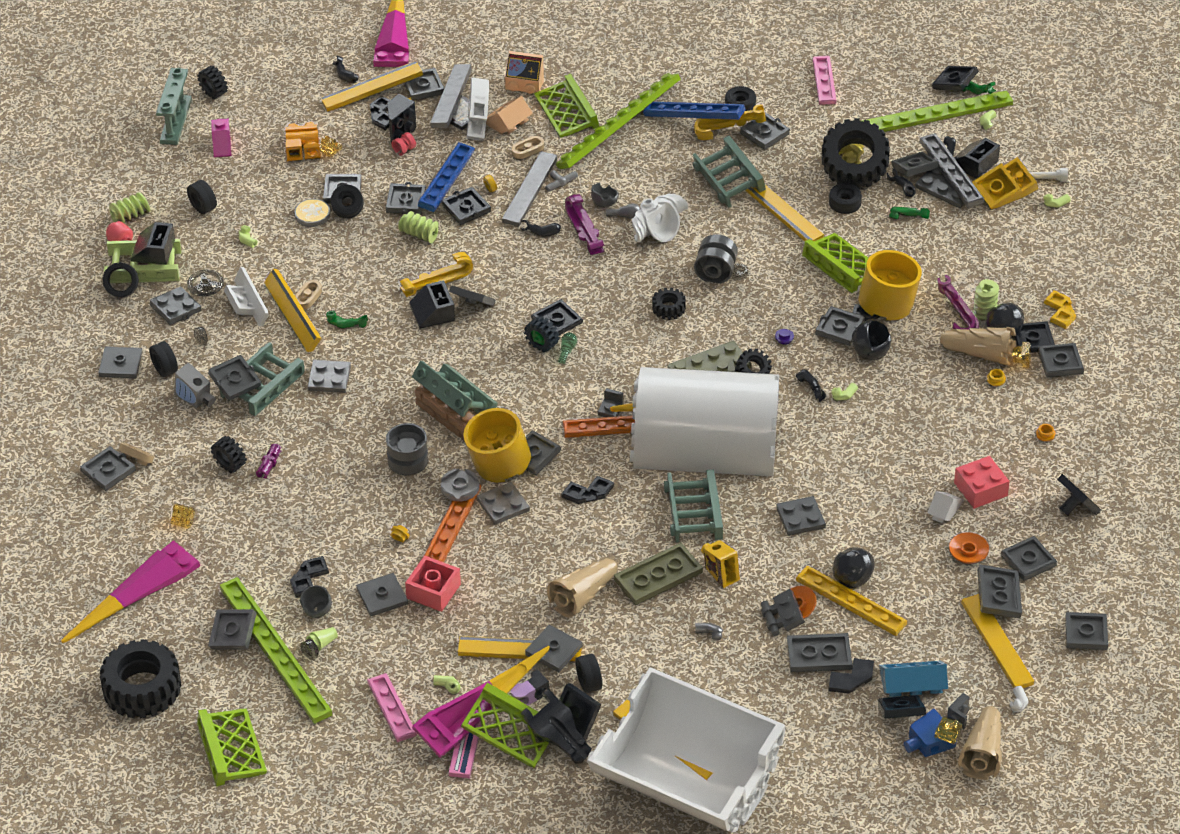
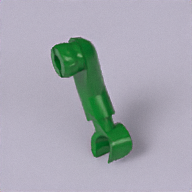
M970 81L963 91L969 90L975 94L987 92L992 94L996 92L992 87L996 83L993 81L987 85H978Z
M894 206L890 209L889 218L898 219L900 214L913 217L921 216L922 218L929 219L930 211L927 208L918 210V208Z
M333 310L326 313L327 322L341 329L355 327V325L364 328L368 321L367 315L357 319H344L337 316Z

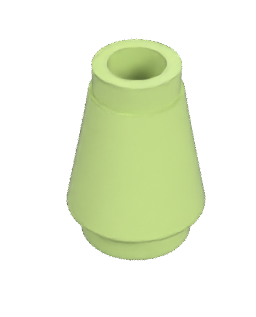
M333 627L314 631L306 637V642L312 651H320L334 639L338 638V634Z

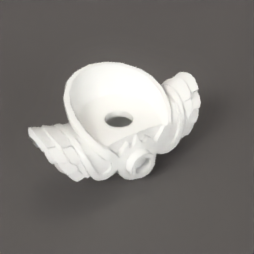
M676 194L661 195L656 197L655 200L645 199L640 205V210L636 211L635 217L632 218V226L636 232L634 235L635 241L641 243L649 235L659 242L672 240L679 230L680 216L678 213L688 209L687 201Z

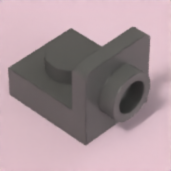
M606 388L604 400L598 409V416L617 417L619 412H612L610 407L624 405L623 392Z
M962 693L948 707L947 712L949 723L963 730L966 728V714L970 709V706H968L970 697L965 693Z

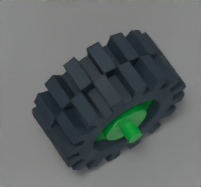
M537 316L526 325L524 334L527 335L525 338L529 340V345L532 344L534 348L545 353L559 342V332L556 331V326H552L554 324L552 321L549 323V319Z

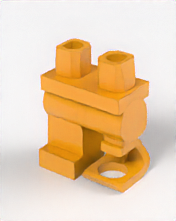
M306 122L305 125L298 126L292 123L285 127L287 161L303 160V146L305 159L321 158L317 124L314 125L313 122ZM293 152H298V153H299L298 155H295V156L290 155V154L293 153Z

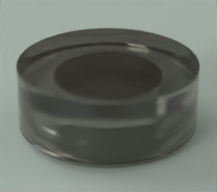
M735 264L731 277L737 280L745 279L748 276V267L744 264Z
M202 326L194 328V337L199 346L206 345L208 337L205 329Z
M307 639L300 644L302 653L309 660L319 656L318 647L313 640Z

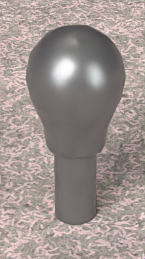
M631 203L619 209H606V216H620L632 219L635 217L636 211L640 210V207L637 204Z

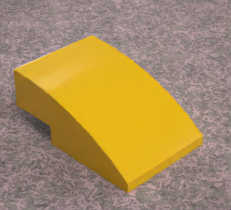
M1018 157L1004 166L1002 163L972 182L991 209H996L1021 199L1039 189L1036 180Z

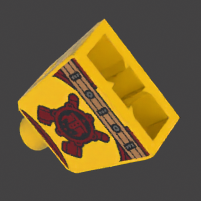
M721 540L712 544L706 543L702 546L701 552L704 554L705 568L723 588L740 580L737 551Z

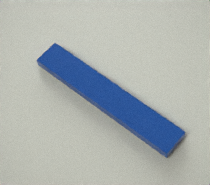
M652 102L644 109L643 113L646 117L739 120L746 109L744 104Z
M458 142L418 201V207L435 212L474 153V147Z

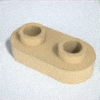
M532 136L513 144L511 147L512 156L516 159H524L541 152L544 149V139L539 136Z
M309 280L296 293L295 297L303 309L310 308L322 293V285L317 280Z
M121 442L118 448L127 458L131 459L134 457L137 459V463L145 466L148 463L152 464L155 457L144 450Z

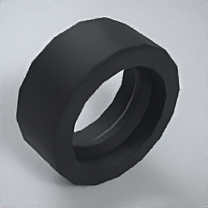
M119 262L107 267L102 281L104 288L112 296L127 297L137 289L139 278L135 268L129 264ZM117 269H124L131 275V285L126 290H115L110 284V276Z

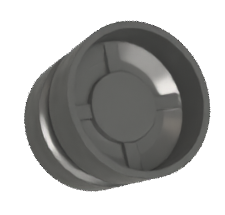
M713 234L706 236L701 241L694 264L697 276L706 282L721 284L728 281L732 275L738 254L736 244L730 238L723 235Z
M403 423L394 426L388 431L386 447L390 469L400 475H414L423 471L428 464L427 435L424 429L416 424Z

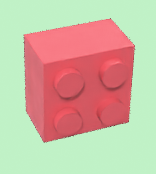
M990 455L955 469L954 484L974 509L1008 496L1010 481Z
M424 555L405 582L407 599L442 612L461 585L460 568Z

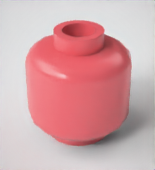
M121 221L113 222L106 229V238L108 241H130L133 238V231Z

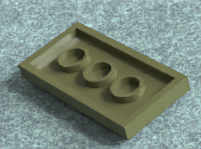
M733 340L667 364V368L738 372L735 371V364L743 352ZM751 362L747 363L749 369L752 368Z
M680 542L614 574V581L636 606L703 573V567Z

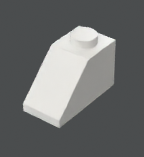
M936 491L927 513L933 515L932 519L938 522L950 521L964 502V499L947 492Z

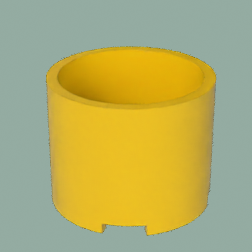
M882 250L872 254L867 260L859 291L858 301L860 306L868 314L886 317V320L890 321L900 320L908 316L913 308L922 275L918 262L911 256L895 250Z
M491 408L479 412L467 423L464 429V441L475 470L482 478L490 482L501 483L505 482V479L517 474L521 475L527 469L531 460V452L520 420L515 413L504 408Z

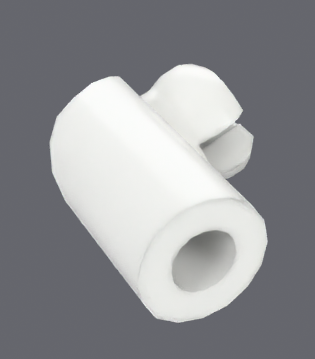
M1017 686L1013 689L1016 699H1014V702H1010L1011 710L1016 713L1022 712L1029 702L1023 687Z

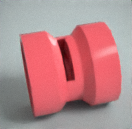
M409 132L402 134L401 138H396L392 141L393 150L396 153L402 151L399 153L400 156L405 154L407 150H412L416 147V141Z

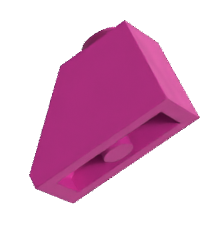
M229 118L211 120L214 158L232 156Z

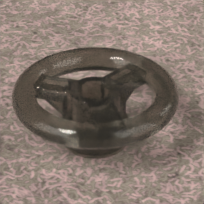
M209 269L193 273L187 281L189 291L202 297L218 293L224 285L222 275ZM206 275L216 277L218 279V282L211 281L206 277ZM200 276V283L193 287V281Z

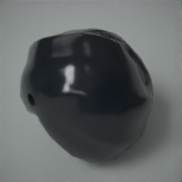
M1010 302L1002 303L987 313L986 328L1011 327L1015 329L1017 335L1024 323L1023 310L1016 304Z
M868 319L862 322L852 333L854 349L863 358L870 360L881 359L888 353L891 347V335L887 326L880 321Z
M858 547L848 548L843 552H839L834 558L833 576L846 587H860L873 574L875 568L874 558L865 549Z

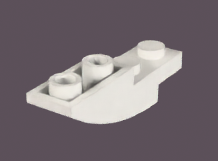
M471 78L466 139L483 141L485 139L489 80Z

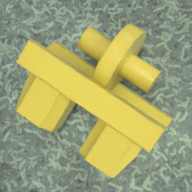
M847 145L840 150L839 155L844 153L842 159L848 163L861 164L860 157L864 153V145Z

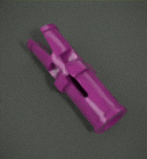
M271 444L267 454L261 459L262 463L256 471L257 477H262L265 474L263 478L266 479L272 467L276 466V459L282 452L280 445Z

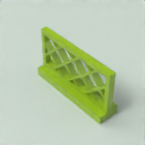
M571 73L565 76V81L534 93L560 138L591 126L593 129L599 127L595 111ZM564 87L566 89L564 93L557 92ZM545 95L550 96L548 100L541 99L540 97ZM554 97H560V98H561V99L559 100V102H558V101H552ZM565 98L572 99L571 103H564ZM549 105L556 106L554 110L547 109ZM560 107L567 108L566 112L559 111ZM572 109L578 110L577 114L570 113ZM555 116H562L561 121L554 120ZM567 117H568V118H574L573 121H572V123H571V122H565V120L567 119ZM578 119L586 121L582 124H577ZM562 126L569 127L565 131L561 132L560 130Z
M833 233L817 241L808 239L804 243L802 252L803 257L849 292L854 293L858 290V286L861 285L863 279L860 276L864 275L868 257L838 234ZM835 239L839 244L829 242ZM829 248L839 249V251H832ZM842 250H849L852 253L842 252ZM841 258L852 259V261L841 260ZM854 259L863 260L864 263H862V262H855ZM854 267L864 268V270H857Z
M486 683L482 693L461 725L463 729L533 768L549 744L547 741L536 743L531 728L521 715L525 708L533 716L538 711L489 683ZM482 700L490 703L492 710L482 712L480 708ZM506 712L509 714L510 720L500 722L497 713ZM494 714L496 723L485 725L483 716ZM480 717L481 727L474 728L468 724L470 719ZM523 722L527 724L529 731L518 733L516 723ZM512 724L514 734L504 736L501 727ZM498 727L500 737H490L487 730ZM530 735L533 744L522 746L520 737ZM516 738L518 747L509 748L505 740ZM534 748L536 753L535 759L532 761L525 757L524 750Z
M247 708L209 714L207 709L198 710L197 726L216 787L225 785V781L267 774ZM244 716V721L241 724L232 720L234 717ZM220 719L224 723L220 727L214 724L212 720ZM228 724L237 728L234 733L225 729ZM241 730L249 733L247 739L238 736ZM223 734L229 737V739L224 742L218 739V736ZM235 740L242 745L238 749L230 745V743ZM248 746L255 751L250 755L244 752L243 749ZM227 749L233 752L234 755L229 758L223 755V752ZM238 755L247 759L244 765L235 761ZM253 762L258 764L260 769H251L247 766ZM232 765L238 768L239 771L229 773L228 768Z

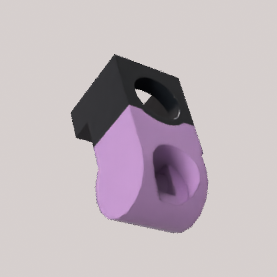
M536 669L531 672L530 679L516 684L511 689V696L526 705H530L543 698L542 693L546 689L550 690L549 681Z

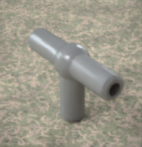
M552 170L550 176L555 181L546 185L545 188L550 192L560 186H565L566 183L577 178L578 174L576 171H573L562 177L555 170Z

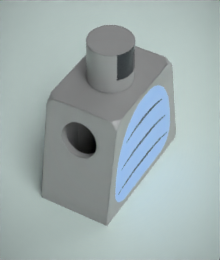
M189 362L175 372L174 395L196 408L202 403L208 407L214 404L216 398L210 394L209 380Z

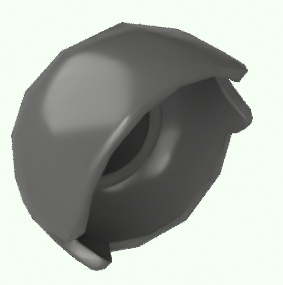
M596 183L591 187V198L594 204L600 207L612 206L619 198L618 191L611 188L610 185L603 188L600 183Z
M314 585L303 591L300 603L308 616L319 618L330 611L332 598L325 587Z

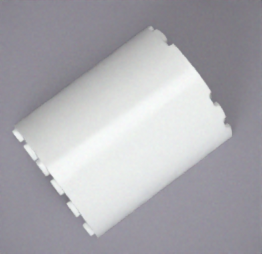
M640 368L639 376L634 382V392L636 393L633 396V407H636L633 408L635 423H632L631 447H634V450H630V462H633V469L706 473V470L714 469L715 473L773 476L779 395L778 374Z
M650 667L646 674L643 673L636 689L631 690L628 697L630 701L629 713L626 717H622L617 731L613 732V730L608 729L606 734L600 737L596 749L589 753L587 763L591 771L732 833L738 831L739 825H744L769 785L767 784L770 777L769 772L773 773L779 759L777 756L779 746L783 745L785 725ZM677 757L704 768L713 774L705 780Z

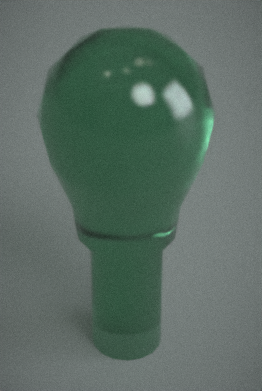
M569 332L562 336V352L558 360L559 363L565 364L568 354L577 345L578 339L574 333Z

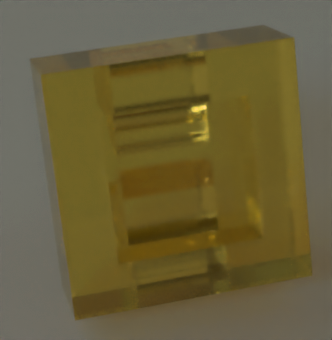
M329 135L324 136L319 144L320 152L329 158L342 149V145L336 142L335 139L330 138Z
M1022 342V346L1013 348V363H1022L1023 368H1030V342Z
M176 503L173 505L171 524L189 529L194 520L195 508Z
M943 716L935 731V738L955 744L962 730V723Z

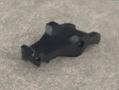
M546 689L542 695L549 703L534 716L527 708L521 712V715L538 740L547 741L558 746L575 764L582 763L588 758L592 748L588 746L586 740L577 731L571 710L552 691Z

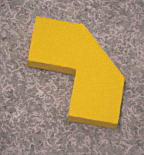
M1055 290L1044 300V304L1057 310L1050 318V322L1067 329L1076 319V314L1072 308L1070 297Z

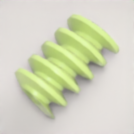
M140 192L136 193L135 196H129V199L123 198L122 201L118 200L116 204L111 203L109 205L110 215L114 222H117L119 219L124 223V217L131 220V214L136 218L138 217V211L141 215H144V209L148 213L150 212L148 201Z
M412 211L408 212L407 215L404 214L398 224L399 231L411 234V236L423 239L426 242L429 241L431 244L438 235L439 223L437 221L433 222L432 219L426 220L425 216L420 218V214L414 215Z
M982 280L975 289L973 314L977 319L986 320L987 313L992 308L997 307L999 285L993 280Z

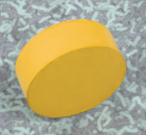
M490 174L483 177V183L489 192L492 193L498 189L494 178Z

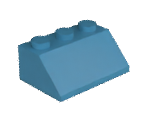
M940 660L879 665L883 690L885 693H889L890 697L902 696L901 692H910V695H921L922 691L930 690L931 694L943 693V689H948L947 664Z

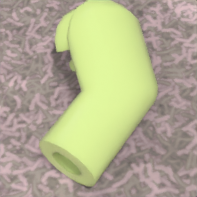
M990 110L980 117V125L983 126L984 130L992 127L990 120L996 117L994 110Z
M1046 194L1043 197L1044 204L1048 207L1060 208L1071 201L1068 194L1057 199H1053L1052 194Z
M246 225L241 226V230H239L240 242L254 248L258 241L250 237V227Z
M851 383L844 391H841L839 387H835L831 391L832 398L836 401L849 400L858 390V386L855 383Z
M434 675L433 685L444 686L451 694H456L460 691V684L453 676Z

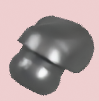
M695 623L696 633H712V639L722 638V627L713 623Z

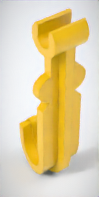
M762 104L755 105L753 110L744 111L739 120L698 118L694 125V132L700 140L713 139V132L711 130L733 127L735 124L744 126L746 121L751 120L763 123L766 121L764 107Z
M465 252L452 254L457 264L432 271L430 275L422 273L419 275V279L410 281L409 278H404L400 281L402 285L400 289L406 297L415 295L416 291L422 289L426 284L443 280L445 283L463 278L473 270L471 258Z

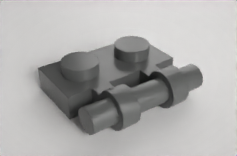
M791 589L773 597L775 604L771 606L768 601L761 602L762 615L766 617L767 628L773 636L779 635V629L783 626L788 632L805 623ZM779 613L780 617L775 619L773 615Z

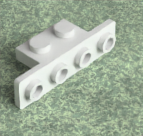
M240 267L234 279L237 286L226 285L224 292L236 314L253 315L258 326H263L268 318V310L245 268Z

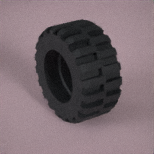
M854 118V121L846 119L842 124L838 122L835 124V129H829L823 139L822 165H824V171L826 174H829V178L832 181L836 180L837 184H853L862 189V186L865 185L866 187L872 186L873 181L877 183L881 176L885 175L886 168L889 166L890 147L889 140L885 137V132L882 129L879 130L878 125L875 123L871 125L870 121L866 119L860 121V118ZM861 144L869 148L873 155L864 163L851 164L844 161L839 156V152L847 145Z
M141 639L140 642L133 640L129 641V644L126 645L123 643L118 646L117 650L113 649L109 653V657H105L100 667V681L104 700L113 711L116 710L122 716L127 714L128 718L139 716L141 719L151 714L153 717L158 715V711L164 712L167 710L168 704L172 705L180 694L181 677L178 660L168 647L163 644L160 646L156 641L148 642V640ZM138 673L156 675L153 680L144 684L134 685L124 682L130 676Z

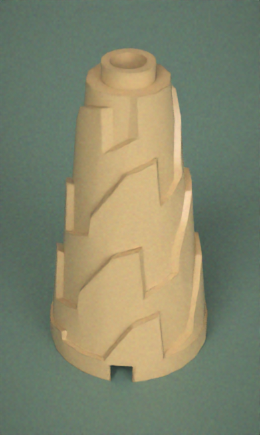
M1011 327L970 328V330L951 329L941 334L940 344H943V347L950 351L985 358V360L1002 365H1010L1008 360H1013L1016 340L1011 339V336H1016V332Z
M606 558L553 580L547 587V596L550 604L555 602L557 606L554 609L564 617L575 616L614 577V574L617 573V563L612 559Z
M987 706L982 709L959 754V768L962 766L964 769L963 774L971 778L988 780L991 775L994 778L1001 768V714L993 706Z

